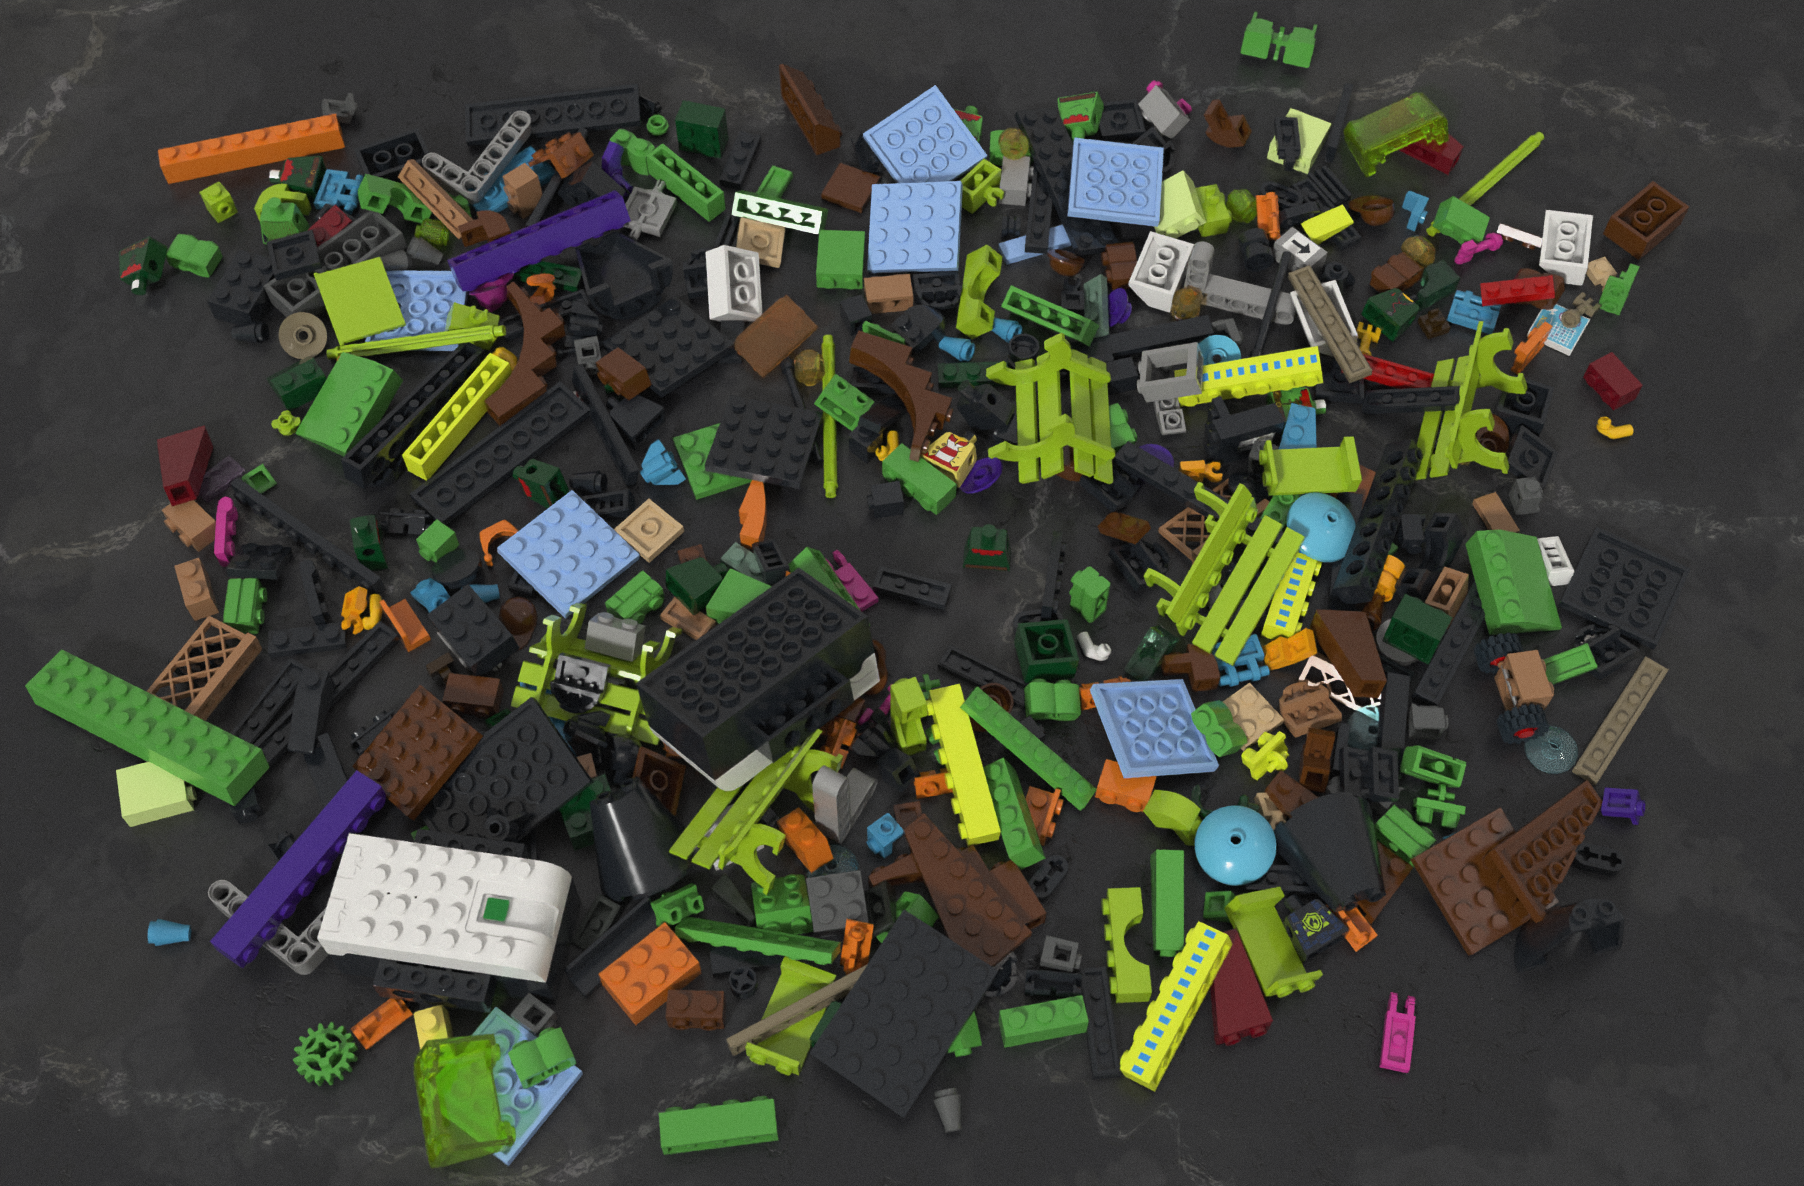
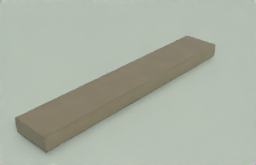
M1308 265L1288 273V279L1349 383L1372 375L1370 365L1311 266Z
M1645 656L1573 768L1572 772L1584 780H1588L1594 786L1597 784L1669 669Z
M867 965L727 1038L728 1048L732 1055L735 1056L745 1051L747 1042L756 1045L828 1007L832 1001L837 1002L845 998Z

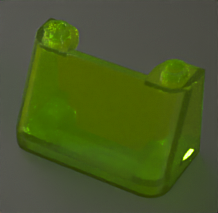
M1423 92L1413 93L1398 102L1358 120H1353L1346 125L1343 132L1344 139L1365 177L1376 173L1375 166L1379 162L1381 164L1386 162L1385 155L1425 138L1427 143L1435 139L1438 145L1449 141L1448 121L1445 115Z
M494 1034L427 1040L415 1057L414 1078L427 1157L432 1169L508 1150L516 1140L515 1127L510 1125L508 1120L501 1119L492 1070L496 1061L500 1060L501 1050L499 1044L495 1042Z

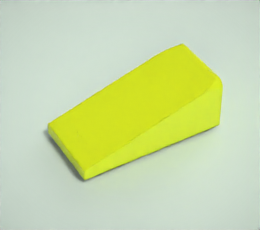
M1340 205L1301 223V226L1307 237L1318 245L1352 225L1354 221L1345 207Z

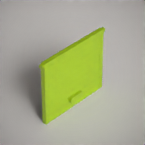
M380 257L320 274L318 272L314 273L316 283L341 347L345 343L406 326Z

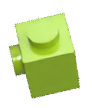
M220 181L200 191L207 210L218 223L238 213L231 195Z

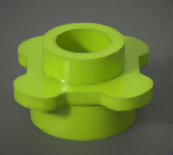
M286 410L281 413L278 419L273 420L271 425L274 429H278L282 435H292L297 431L301 420L299 417L292 416L291 412Z

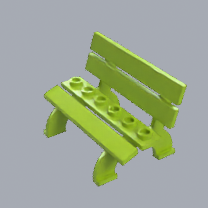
M1479 321L1474 343L1469 348V355L1458 357L1453 380L1450 379L1455 363L1454 358L1437 362L1431 387L1460 386L1459 404H1456L1454 411H1445L1435 454H1432L1443 411L1425 412L1417 442V447L1422 451L1423 459L1415 480L1426 479L1429 468H1431L1430 478L1448 475L1450 464L1452 468L1457 469L1458 463L1475 461L1486 467L1501 469L1503 474H1508L1509 463L1506 454L1486 449L1476 438L1477 430L1482 427H1487L1488 431H1493L1495 422L1491 410L1478 409L1471 411L1476 388L1493 386L1508 393L1526 394L1527 383L1524 374L1518 373V377L1509 376L1500 371L1494 362V355L1497 352L1512 350L1513 339L1509 328H1504L1503 332L1489 334L1481 338L1480 334L1484 321Z
M1061 332L1044 341V349L1048 352L1037 357V366H1035L1033 359L1015 362V369L1006 367L1005 361H1001L986 369V377L992 381L1003 385L1016 386L1018 446L1004 441L988 449L989 458L993 459L996 457L1006 461H1017L1019 482L1025 484L1039 481V457L1041 458V478L1046 479L1064 471L1063 447L1069 445L1074 450L1075 472L1088 477L1094 476V479L1107 484L1113 483L1112 459L1115 457V449L1111 448L1107 383L1111 380V374L1107 372L1105 362L1093 357L1088 358L1086 354L1074 349L1071 350L1069 342L1065 339V334ZM1063 368L1070 371L1072 418L1067 414L1062 415L1060 370ZM1036 381H1038V406H1039V432H1040V442H1038V431H1037Z
M1198 482L1194 489L1196 499L1210 506L1220 516L1218 522H1215L1214 516L1208 515L1204 523L1207 532L1211 534L1181 586L1151 568L1147 569L1144 579L1147 586L1152 587L1155 583L1173 597L1171 602L1160 598L1156 607L1161 616L1164 617L1167 614L1176 623L1180 635L1185 636L1187 630H1191L1195 623L1202 625L1192 644L1210 654L1220 636H1222L1224 639L1217 649L1215 657L1234 666L1304 542L1305 536L1287 527L1275 549L1271 548L1283 525L1264 515L1254 535L1251 537L1246 534L1245 529L1249 522L1252 523L1255 520L1258 509L1255 499L1251 497L1252 494L1245 485L1239 483L1230 501L1226 504L1214 494L1206 491L1203 483ZM1242 542L1246 544V549L1207 617L1198 613L1199 609L1204 608L1207 604L1209 592L1213 586L1215 587L1219 583L1221 571L1225 565L1231 562L1234 554L1233 550L1237 543L1240 544ZM1265 557H1270L1229 630L1226 629L1229 620Z
M575 603L570 606L569 611L574 612L568 629L563 634L560 633L562 617L550 615L544 618L543 624L548 625L547 633L541 639V642L536 643L529 649V652L537 654L538 658L545 659L544 665L523 661L518 677L519 682L537 686V690L516 686L511 706L518 708L530 697H534L547 716L565 721L576 715L603 711L611 715L606 727L600 725V728H603L604 731L614 734H629L640 741L658 745L660 739L649 728L647 719L639 718V714L645 715L638 689L635 690L608 683L606 694L599 702L631 711L630 715L598 706L584 713H570L559 707L560 703L555 698V695L546 693V689L550 690V682L554 680L556 672L553 664L562 652L611 665L609 676L620 679L627 677L634 679V683H637L668 661L675 638L682 634V629L672 627L666 631L662 648L655 658L653 653L660 647V643L650 640L643 644L642 654L631 662L585 649L586 641L578 639L577 636L585 617L586 604Z
M817 729L805 740L802 746L798 744L794 750H790L775 763L772 762L755 775L708 838L705 835L743 785L733 791H724L717 787L670 848L669 853L687 860L695 848L698 847L700 849L693 857L692 862L707 869L712 867L718 857H720L718 868L722 870L729 861L741 865L755 882L764 887L762 893L768 895L773 888L776 876L766 870L760 863L757 856V847L761 845L773 847L772 853L778 855L783 848L786 835L770 826L757 824L783 788L796 792L800 800L815 812L811 774L814 771H819L824 765L838 772L843 755L838 754L835 757L824 751L810 750V747L822 733L820 729Z

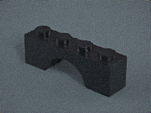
M1456 513L1433 514L1425 529L1426 552L1421 565L1418 568H1404L1394 586L1401 599L1407 594L1411 597L1419 598L1425 603L1443 568L1450 567L1467 535Z

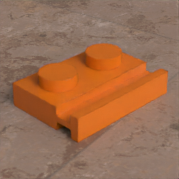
M1545 321L1539 328L1534 327L1527 337L1528 341L1526 343L1522 341L1516 348L1514 353L1517 356L1511 371L1517 375L1523 371L1544 347V343L1553 327Z

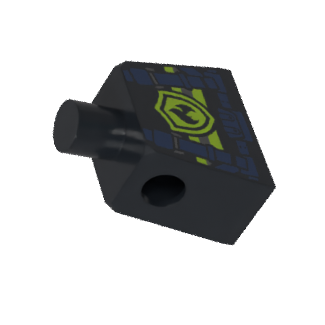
M1293 894L1283 902L1291 913L1285 918L1283 926L1302 965L1343 941L1349 932L1347 926L1319 899H1314L1304 905L1298 895Z

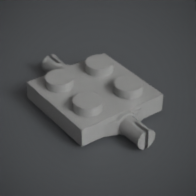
M657 180L654 189L634 187L625 204L631 221L625 223L623 227L632 229L628 238L637 242L641 233L661 236L677 205L675 197L662 193L666 186L663 180Z

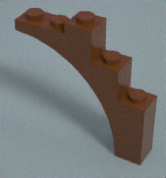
M512 282L506 288L509 300L519 312L523 322V347L510 377L495 393L485 400L488 414L499 426L547 391L548 385L542 376L557 367L555 360L557 354L551 345L566 336L564 330L565 321L559 313L555 314L550 308L543 311L538 303L533 304L527 291L523 287L519 288L515 282Z
M858 331L851 346L849 363L864 368L881 378L894 389L904 402L910 414L914 430L909 459L919 462L922 453L926 454L930 445L929 436L934 437L936 429L943 430L945 423H950L954 413V409L950 408L952 398L932 392L934 383H931L932 372L913 367L912 347Z
M974 845L968 848L961 847L957 849L1029 930L1045 922L1046 911L1018 866L1012 860L1006 863L1005 861L998 862L989 871ZM911 850L910 855L903 854L897 857L894 863L887 867L880 866L874 869L868 876V887L871 889L883 881L888 882L893 887L911 883H924L923 876Z

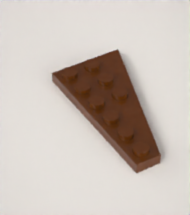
M1280 770L1264 791L1283 813V816L1292 818L1291 812L1311 800L1319 798L1282 770ZM1377 841L1386 896H1383L1382 899L1376 902H1369L1366 899L1358 901L1359 906L1366 913L1365 918L1370 924L1373 923L1413 868V866L1379 841Z
M1588 780L1577 785L1488 852L1535 923L1542 921L1545 917L1546 912L1544 911L1547 905L1552 903L1558 884L1562 883L1577 854L1575 850L1585 838L1584 833L1588 825L1593 823L1602 805V800Z
M925 813L904 829L905 838L918 864L945 933L950 940L994 968L1032 936L1029 928Z

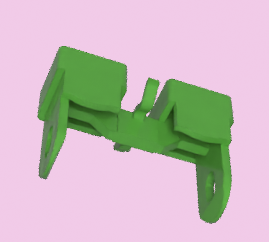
M1254 12L1251 23L1247 25L1244 34L1241 54L1266 59L1270 44H1276L1273 60L1278 59L1280 47L1285 46L1283 63L1309 68L1316 42L1317 25L1314 24L1313 31L1294 27L1293 33L1284 35L1285 27H1280L1279 33H1273V22L1258 19V12Z

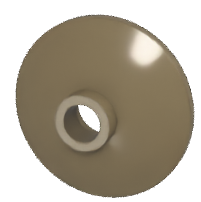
M298 312L289 315L282 322L279 328V341L282 348L292 357L304 359L310 356L313 358L324 349L327 342V331L323 322L315 315L307 312ZM301 331L308 333L306 340H302L299 337Z

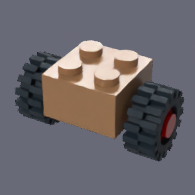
M1501 633L1497 634V637L1490 636L1488 640H1481V643H1477L1473 650L1480 671L1497 673L1495 681L1505 708V714H1500L1496 720L1502 740L1505 743L1508 742V744H1513L1514 742L1515 744H1520L1521 741L1526 743L1530 739H1538L1537 736L1545 735L1544 733L1548 732L1550 727L1544 711L1554 696V687L1551 682H1548L1546 664L1540 658L1538 650L1524 652L1520 638L1516 634L1506 633L1503 636Z

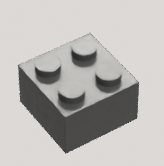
M860 870L806 878L814 938L845 934L847 919L869 923Z

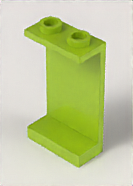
M1344 437L1340 447L1277 450L1272 449L1271 440H1266L1263 450L1259 451L1260 465L1264 466L1262 480L1264 487L1267 486L1268 496L1308 494L1313 492H1356L1362 481L1354 437Z
M1281 887L1237 895L1224 907L1233 928L1237 929L1251 967L1265 997L1277 995L1281 998L1298 989L1300 992H1306L1314 988V982L1323 975L1321 970L1306 973L1274 907L1285 896Z
M784 956L780 966L781 976L762 1020L837 981L836 975ZM827 1007L756 1045L747 1042L745 1047L747 1056L758 1065L764 1066L767 1063L775 1066V1069L782 1074L790 1076L794 1073L799 1075L811 1048L810 1037Z

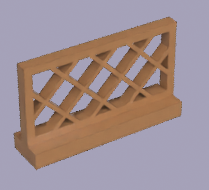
M1228 479L1212 490L1229 501L1233 496L1223 495V491L1229 488ZM1267 499L1262 500L1258 504L1256 503L1258 518L1261 517L1269 504ZM1187 507L1158 529L1165 539L1192 560L1193 565L1209 535H1204V528L1206 526L1203 515L1201 521H1187V517L1191 514L1201 515ZM1173 527L1183 528V534H1172L1169 530ZM1186 528H1201V535H1186ZM1186 541L1200 542V546L1192 551L1186 546Z
M208 616L146 692L156 696L155 694L160 688L170 686L171 695L158 698L168 703L172 701V705L178 707L177 700L191 697L192 702L184 711L206 721L261 652L262 647L256 636L250 633L244 634ZM211 625L219 629L220 635L209 638L205 637V633ZM233 638L241 640L236 647L226 649L225 640ZM221 641L222 650L208 654L207 645ZM203 646L204 655L190 658L189 652L193 648ZM220 657L224 658V663L220 667L210 669L209 660ZM205 661L206 670L192 673L191 664ZM187 666L188 675L173 678V672L176 668ZM203 677L208 678V682L204 687L194 689L193 680ZM189 681V691L176 693L175 684Z

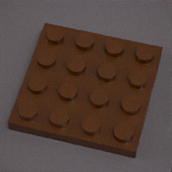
M419 685L352 767L382 786L386 794L385 797L414 821L481 740L483 735L427 689Z
M1501 807L1410 859L1468 956L1476 953L1532 918L1488 854L1489 851L1515 833ZM1554 897L1552 903L1547 905L1546 909L1559 903L1556 897Z

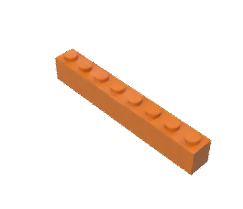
M331 114L159 149L158 155L162 172L168 184L283 161L287 158L345 148L337 115Z

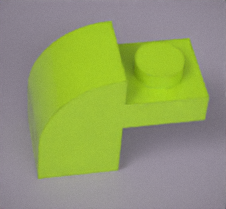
M277 184L264 190L254 208L259 221L263 204L273 197L279 198L281 203L296 204L303 215H309L312 209L307 195L301 192H290L288 184Z
M1154 790L1143 812L1156 827L1173 829L1185 845H1195L1196 832L1202 822L1198 816L1201 809L1191 800L1180 794Z

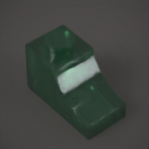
M1444 260L1428 265L1423 271L1420 282L1423 289L1417 295L1419 298V312L1456 292L1461 278Z
M1159 625L1150 627L1124 670L1139 681H1149L1161 666L1164 655H1168L1173 651L1179 638Z

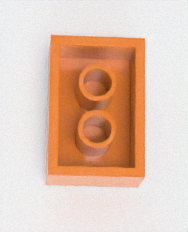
M664 922L598 975L605 989L632 1022L637 1025L667 1001L668 990L683 989L702 972L698 960Z

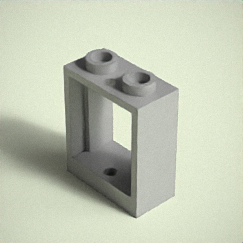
M1198 342L1142 351V360L1138 363L1140 379L1137 380V389L1139 394H1143L1146 403L1202 394L1204 357ZM1187 363V374L1185 376L1151 381L1153 368Z

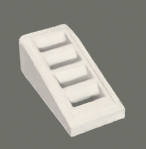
M1559 536L1538 538L1550 586L1569 584L1574 574V569ZM1555 547V549L1545 550V548Z

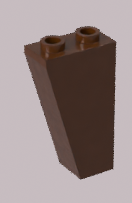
M1317 609L1309 626L1310 630H1313L1314 637L1354 697L1379 698L1387 680L1366 612Z

